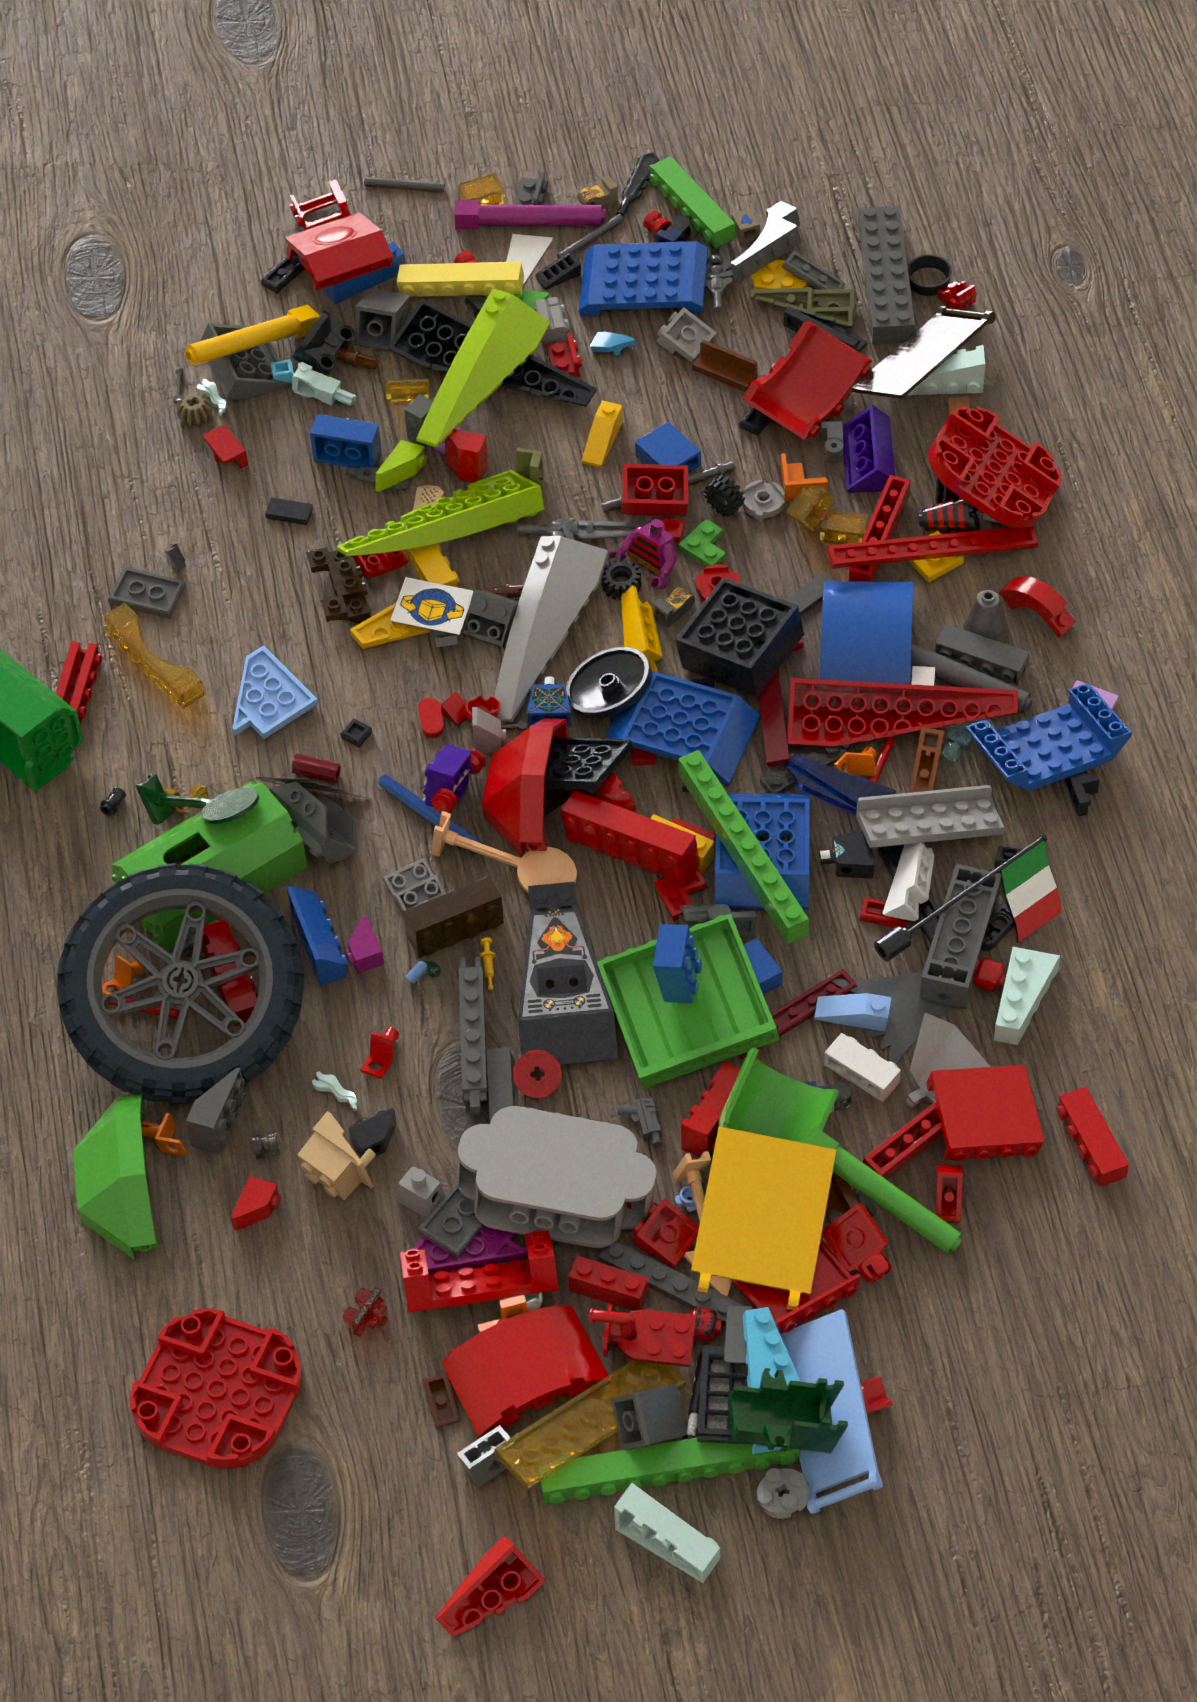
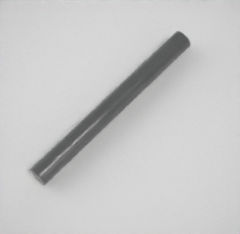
M364 178V185L435 191H444L445 183Z
M616 215L557 254V258L559 259L570 252L575 253L623 221L622 215Z

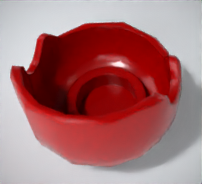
M479 695L474 700H469L465 704L464 710L466 718L472 723V707H478L497 718L501 706L500 701L495 696L483 699Z

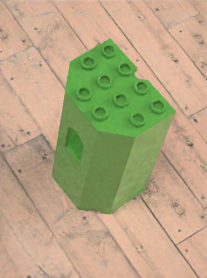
M251 781L243 787L254 788L259 794L258 803L252 810L237 819L222 824L206 823L201 815V811L111 864L113 871L111 878L113 882L118 883L127 878V875L142 869L145 871L157 868L158 865L172 864L207 843L208 849L181 865L192 863L207 865V867L216 870H225L237 875L238 878L247 883L250 882L265 894L306 869L307 862L303 839L299 832L295 833L291 823L292 819L287 810L262 782L255 783ZM186 909L162 911L142 919L140 923L146 931L150 930L155 943L158 946L162 945L169 952L175 947ZM194 910L189 916L197 919L203 913L199 910ZM207 913L205 925L222 919Z

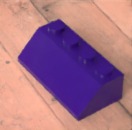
M873 405L843 425L846 491L849 493L880 492L884 489L889 475L895 476L890 416Z

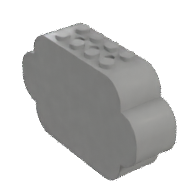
M509 1106L497 1111L492 1117L490 1124L474 1125L468 1128L461 1136L457 1156V1187L461 1194L474 1200L476 1218L489 1228L518 1234H528L536 1230H549L551 1240L591 1248H603L613 1244L619 1238L622 1229H633L640 1220L645 1222L649 1217L647 1214L653 1204L656 1168L647 1156L637 1153V1140L634 1134L623 1126L541 1111L534 1108ZM627 1202H631L632 1210L627 1208Z

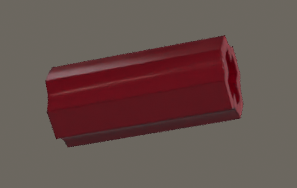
M299 753L295 754L291 767L292 773L337 783L341 773V763Z

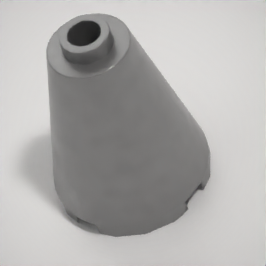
M992 590L981 591L969 612L963 630L1004 643L1008 629L1000 598Z

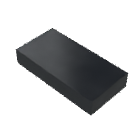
M271 497L265 516L267 519L308 525L313 511V504Z

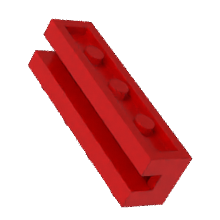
M71 641L55 694L77 711L81 724L82 719L86 717V704L92 697L91 687L92 684L96 683V670L98 666H101L102 654L99 653L97 644L88 643L86 650L81 649L80 642Z

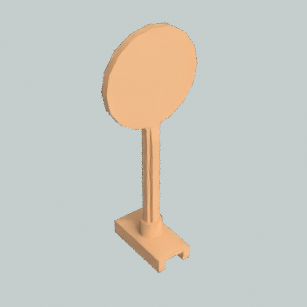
M444 811L441 813L439 826L434 828L431 848L432 855L440 857L447 843L517 868L519 884L527 893H529L528 886L576 882L577 870L575 863L568 854L557 848L547 847V851L530 850L522 858L462 837L458 835L459 833L449 830L451 814Z

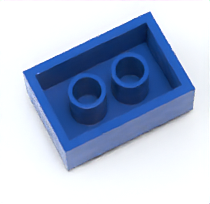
M316 415L310 431L314 462L356 469L360 467L377 468L382 454L379 424L329 415Z
M659 925L653 969L664 1002L693 1003L694 994H698L699 983L696 979L697 974H700L702 970V960L698 959V947L694 946L695 938L694 935H691L688 925Z

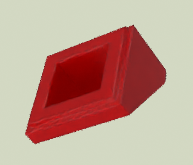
M454 692L442 702L441 712L443 716L458 726L467 718L464 710L466 702L457 692Z

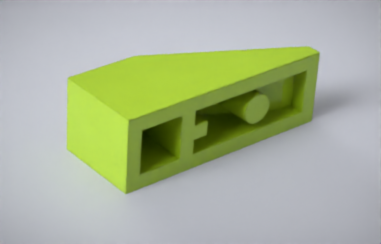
M401 440L376 472L375 491L380 492L415 476L421 468H424L427 456L424 455L425 446Z

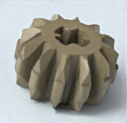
M189 391L187 396L182 395L181 399L177 400L176 413L183 424L188 423L190 427L193 424L199 426L201 422L207 423V419L211 417L212 404L206 394L201 395L199 391L192 394Z

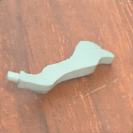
M203 379V385L198 384L197 391L200 394H206L211 399L212 406L218 408V414L222 415L226 410V401L218 395L215 383Z
M320 1071L316 1073L318 1081L312 1080L315 1090L332 1092L339 1102H348L353 1111H357L358 1102L354 1092L345 1090L334 1075H324Z

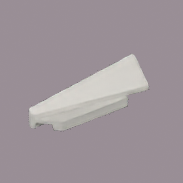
M924 842L904 845L883 910L885 916L910 921L918 920L919 903L922 904L928 901L934 863L932 848L927 849Z

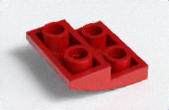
M402 550L353 556L358 566L361 567L365 578L389 573L408 563V559Z

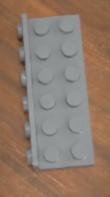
M991 785L861 797L857 803L856 817L870 848L1002 835L1005 828L991 800Z

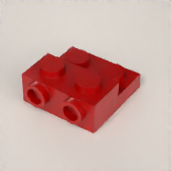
M664 1198L659 1204L654 1202L648 1210L647 1215L649 1217L646 1221L640 1220L631 1232L635 1235L631 1241L648 1255L654 1253L673 1269L698 1237L699 1226Z

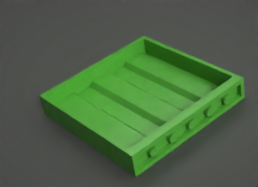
M731 913L720 915L714 920L703 924H695L692 928H689L691 935H694L695 938L694 946L698 947V959L702 960V970L700 974H697L696 979L699 983L698 994H694L693 1003L664 1002L653 969L657 940H651L637 948H629L615 956H607L597 962L643 1090L746 1053L751 1048H759L780 1040L777 1028Z

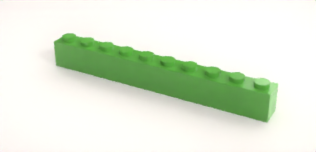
M697 750L678 758V772L681 780L786 943L789 944L808 936L809 918L701 752Z
M697 1438L542 1463L538 1464L544 1504H560L569 1499L584 1500L593 1495H612L617 1491L627 1490L631 1483L640 1489L652 1485L654 1487H661L670 1482H689L693 1478H713L723 1473L738 1474L747 1469L755 1468L761 1470L776 1464L790 1465L795 1461H799L800 1450L788 1448L786 1452L779 1449L753 1454L752 1444L697 1442Z

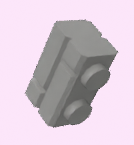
M557 297L547 298V300H535L534 310L550 321V326L541 342L549 344L553 343V341H565L566 332L570 330L568 319L564 320L563 318L566 317L564 304L560 305Z

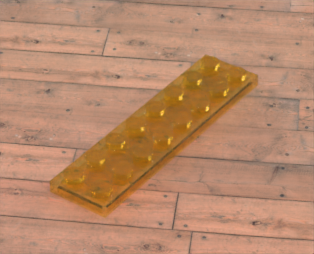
M632 1360L494 1449V1455L527 1490L618 1431L611 1398L676 1384L677 1389L680 1391L685 1388L686 1381L671 1365Z

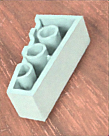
M1018 947L1012 948L995 1025L994 1041L1018 1045L1034 1012L1037 1011L1041 999L1048 991L1052 979L1055 978L1058 972L1060 955Z

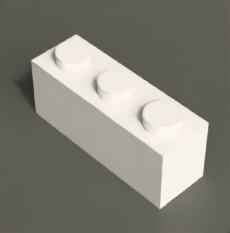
M841 1033L824 1052V1066L881 1102H884L900 1083L901 1070L895 1063L884 1060L874 1050L860 1045L853 1037H848Z

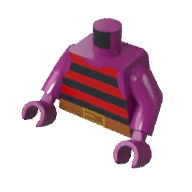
M654 519L651 523L643 527L639 526L633 530L620 544L622 547L619 550L610 552L609 558H614L618 554V559H620V562H623L626 558L625 552L628 551L627 556L659 575L651 578L650 585L653 587L658 585L657 589H664L667 587L666 576L670 575L677 561V556L674 549L673 536L663 530L664 523L661 520Z

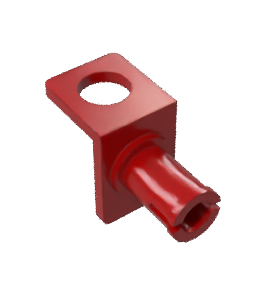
M388 1027L383 1034L372 1032L370 1055L360 1068L361 1073L380 1079L383 1078L393 1063L394 1043L399 1038V1032L395 1028ZM371 1064H379L382 1066V1069L372 1070L369 1066Z

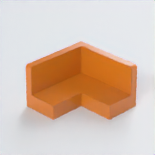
M785 453L781 454V477L785 502L828 499L829 483L826 477L804 479L802 463L787 464Z

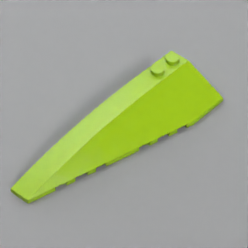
M493 288L456 354L424 420L416 441L434 447L440 445L452 433L453 428L464 421L465 416L473 413L480 402L483 403L502 384V381L507 376L510 377L514 373V369L518 365L521 366L526 361L528 355H532L537 350L550 326V321L515 295Z
M509 470L473 482L468 485V490L462 491V489H458L453 492V497H441L437 499L436 505L426 504L400 516L401 521L397 523L390 521L385 523L384 529L368 531L367 537L358 536L338 545L337 550L346 556L400 551L457 539L504 523H515L519 518L535 516L537 512L545 510L541 486L515 471Z

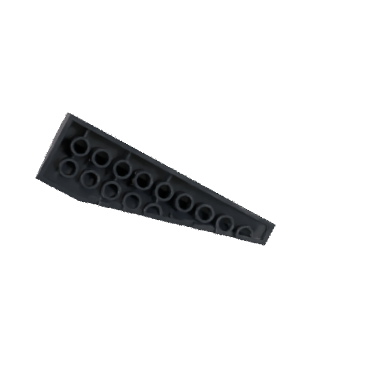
M421 299L388 349L423 368L447 373L473 324ZM528 355L526 361L521 366L518 365L514 369V373L510 377L507 376L500 385L501 387L587 407L597 392V388L533 355Z

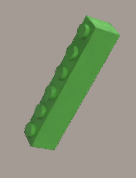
M671 156L650 166L651 175L649 178L652 185L657 186L662 195L671 201L673 207L677 208L683 216H687L690 219L694 229L703 235L706 242H710L714 248H717L736 239L735 223Z

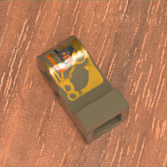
M608 175L602 178L601 183L581 189L577 199L581 205H602V207L618 201V187Z

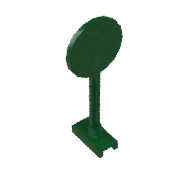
M152 773L147 776V781L143 784L138 783L135 786L152 823L156 825L161 824L174 813L171 806L203 808L201 815L206 823L222 824L243 816L252 810L259 800L258 792L251 787L229 790L214 799L172 796L164 792L157 774Z

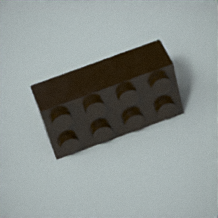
M490 876L404 911L407 938L417 957L421 958L432 955L440 949L451 947L459 941L473 938L481 932L495 929L504 923L502 896Z

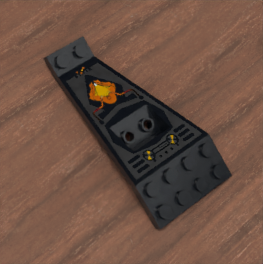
M575 881L528 886L530 916L518 1014L521 1056L531 1050H544L553 1055L560 1065L618 1060L614 1010L577 906ZM572 978L578 980L576 987H572L569 984ZM553 981L555 984L554 988L548 989L545 985L546 982Z

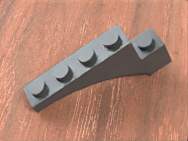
M780 201L766 210L767 222L758 239L741 256L731 262L735 281L740 283L801 243L798 230L800 221L797 208Z

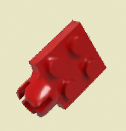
M857 1203L822 1230L821 1234L849 1273L858 1270L867 1283H874L883 1278V1273L887 1275L891 1271L892 1265L884 1255V1249L889 1245V1242L862 1203Z

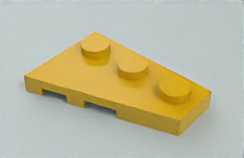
M394 603L351 628L350 635L362 649L428 633L430 629L390 621L396 605Z

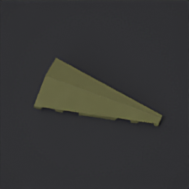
M812 287L750 289V297L785 308L789 306L799 312L848 327H853L857 311V292L854 288L813 290Z

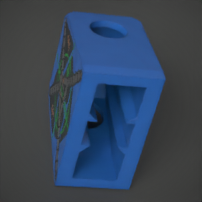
M545 677L543 685L533 686L527 711L528 727L544 718L566 719L567 725L571 726V710L566 687L563 684H556L554 677Z

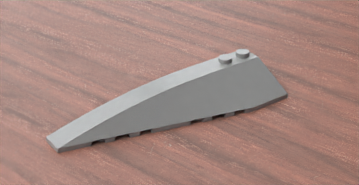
M563 536L540 537L513 619L496 687L495 697L500 701L501 706L497 718L501 722H513L526 701L525 696L536 685L535 680L539 674L542 675L546 670L547 661L553 659L569 633L568 628L579 618L578 613L582 606L586 607L591 592H595L598 588L609 556L608 550Z

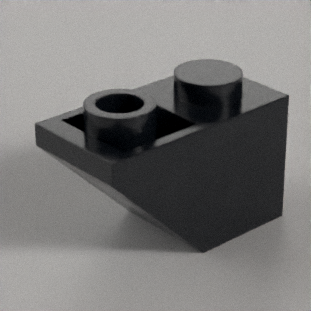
M393 1108L382 1110L375 1116L358 1121L349 1127L351 1141L360 1157L368 1149H371L376 1156L386 1152L397 1124Z

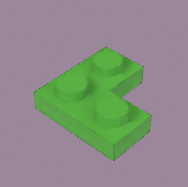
M705 519L678 544V550L705 567L720 564L726 559V552L713 544L723 535V529L710 520Z

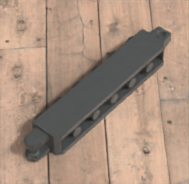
M481 956L475 957L474 967H468L466 957H460L461 968H459L463 1102H470L471 1115L481 1114L480 1101H488L484 978Z

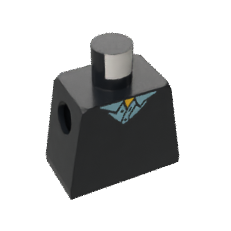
M862 830L834 836L832 838V850L819 851L820 864H834L835 875L838 877L874 878L872 848L869 847Z

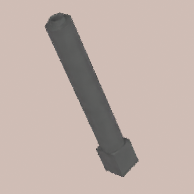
M912 643L911 667H935V677L958 687L1018 690V713L1023 714L1024 711L1028 712L1033 703L1031 693Z

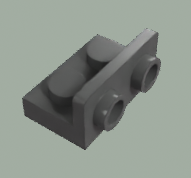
M540 172L539 179L521 177L514 205L544 204L543 193L548 190V180H545V172Z

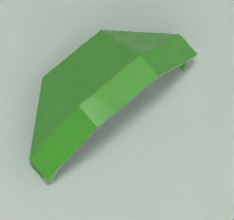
M142 1093L140 1095L117 1096L73 1150L77 1208L81 1222L133 1259L134 1251H148L152 1248H158L145 1171L141 1114H146Z

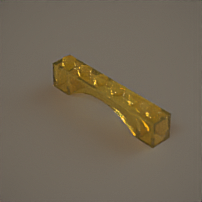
M126 603L121 604L103 616L105 621L104 630L109 637L113 636L119 647L129 653L133 662L139 663L144 673L148 677L152 676L159 689H164L173 703H178L184 709L205 696L202 681L190 668L166 663L146 648L140 638L141 629L138 615Z

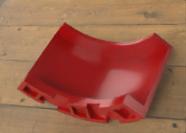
M811 321L803 322L794 339L789 344L791 350L786 357L780 356L770 368L768 376L763 374L758 379L752 381L742 398L743 401L804 440L810 437L814 438L821 429V422H829L834 415L839 416L844 408L843 404L852 394V387L871 371L870 364L872 363L871 359Z
M559 1304L528 1311L511 1318L504 1317L497 1324L478 1333L462 1345L451 1349L448 1356L441 1362L478 1437H483L499 1425L505 1431L521 1419L520 1413L531 1407L535 1411L554 1403L557 1396L567 1394L570 1398L581 1395H595L611 1380L572 1306H560Z

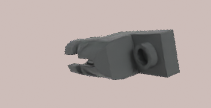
M693 904L680 905L683 915H679V925H688L689 928H692L695 924H703L714 920L720 915L731 913L740 937L754 936L757 919L754 911L731 912L727 904H698V907Z

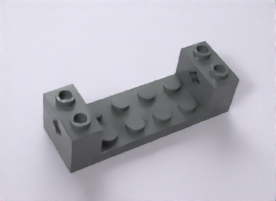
M956 864L943 905L991 871ZM997 873L940 914L921 976V999L964 1009L967 1008L977 960L991 914L995 912L999 900L1001 874Z

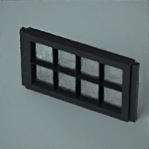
M703 1345L697 1442L749 1444L733 1442L731 1440L728 1396L734 1386L748 1387V1365L726 1363L724 1361L725 1346Z

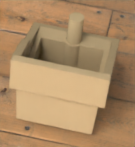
M327 1111L313 1127V1135L297 1155L302 1163L300 1165L301 1168L307 1172L305 1176L312 1183L317 1185L319 1182L333 1198L338 1196L345 1200L361 1182L370 1189L373 1188L365 1168L376 1154L371 1149H368L359 1159L343 1137L345 1134L344 1130L333 1115Z

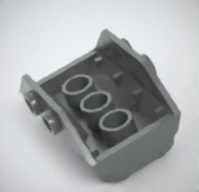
M297 781L269 788V791L289 813L295 833L299 832L304 845L310 847L309 852L318 858L322 856L333 864L334 862L339 863L341 860L349 858L357 851L356 820L328 795L315 797Z

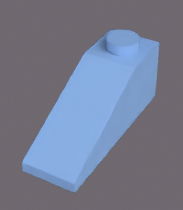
M869 993L820 996L817 1000L814 1020L885 1032L891 997Z

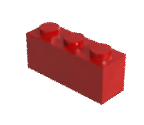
M580 1256L576 1257L568 1276L569 1291L631 1311L642 1310L649 1293L648 1277Z

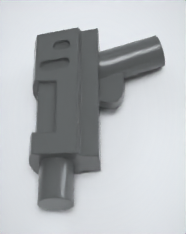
M653 1098L635 1099V1106L618 1105V1115H630L633 1123H640L643 1139H651L654 1147L662 1145V1129L658 1123V1113Z

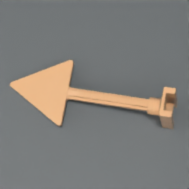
M709 1151L704 1152L698 1160H692L690 1153L685 1154L672 1173L674 1182L688 1181V1185L691 1186L699 1221H701L705 1200L701 1174L711 1161ZM695 1251L686 1252L684 1255L691 1265ZM711 1276L709 1285L715 1291L728 1296L732 1280Z

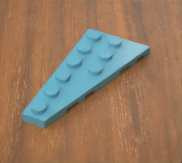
M769 1308L746 1310L742 1317L744 1342L747 1347V1355L745 1357L746 1365H748V1387L760 1388L761 1376L765 1368H770L769 1374L773 1378H775L774 1374L777 1369L783 1370L787 1386L791 1380L800 1381ZM753 1444L752 1446L753 1454L774 1451L768 1450L766 1445ZM775 1447L774 1450H779L782 1447Z

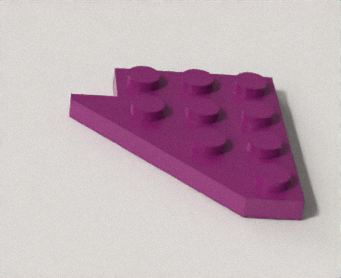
M487 1226L483 1229L481 1228L480 1233L472 1239L471 1244L468 1247L466 1246L465 1251L457 1259L451 1256L448 1251L445 1252L438 1245L433 1244L423 1236L412 1248L418 1250L425 1249L428 1274L521 1259L527 1256L526 1249L513 1242L518 1233L493 1229Z

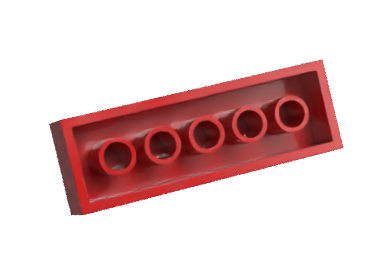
M576 790L573 791L561 808L566 839L573 843L585 845L591 850L603 852L612 858H619L633 866L645 868L654 874H660L672 881H679L684 884L689 882L700 865L696 835Z

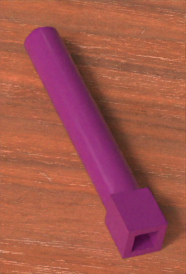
M455 200L454 219L455 229H480V225H602V221H606V209H602V205H480V200Z

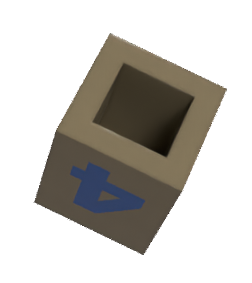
M751 208L731 214V219L735 223L736 238L740 245L758 239L760 224Z

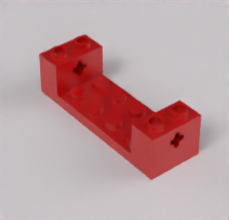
M536 1230L524 1234L527 1260H513L504 1264H487L484 1267L477 1268L465 1267L450 1272L439 1271L430 1275L428 1274L425 1249H410L406 1252H400L408 1313L559 1290L549 1230Z

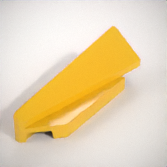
M632 586L621 596L624 647L641 651L646 656L652 672H658L655 661H659L663 655L653 610L648 602L642 603L639 600L637 588Z

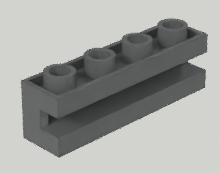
M945 624L935 645L936 653L1015 685L1019 684L1022 672L1025 673L1028 667V651L949 624Z

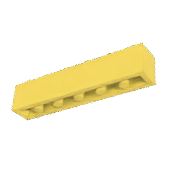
M521 262L405 264L399 266L396 283L399 293L410 295V297L489 295L493 288L511 294H522L524 272Z

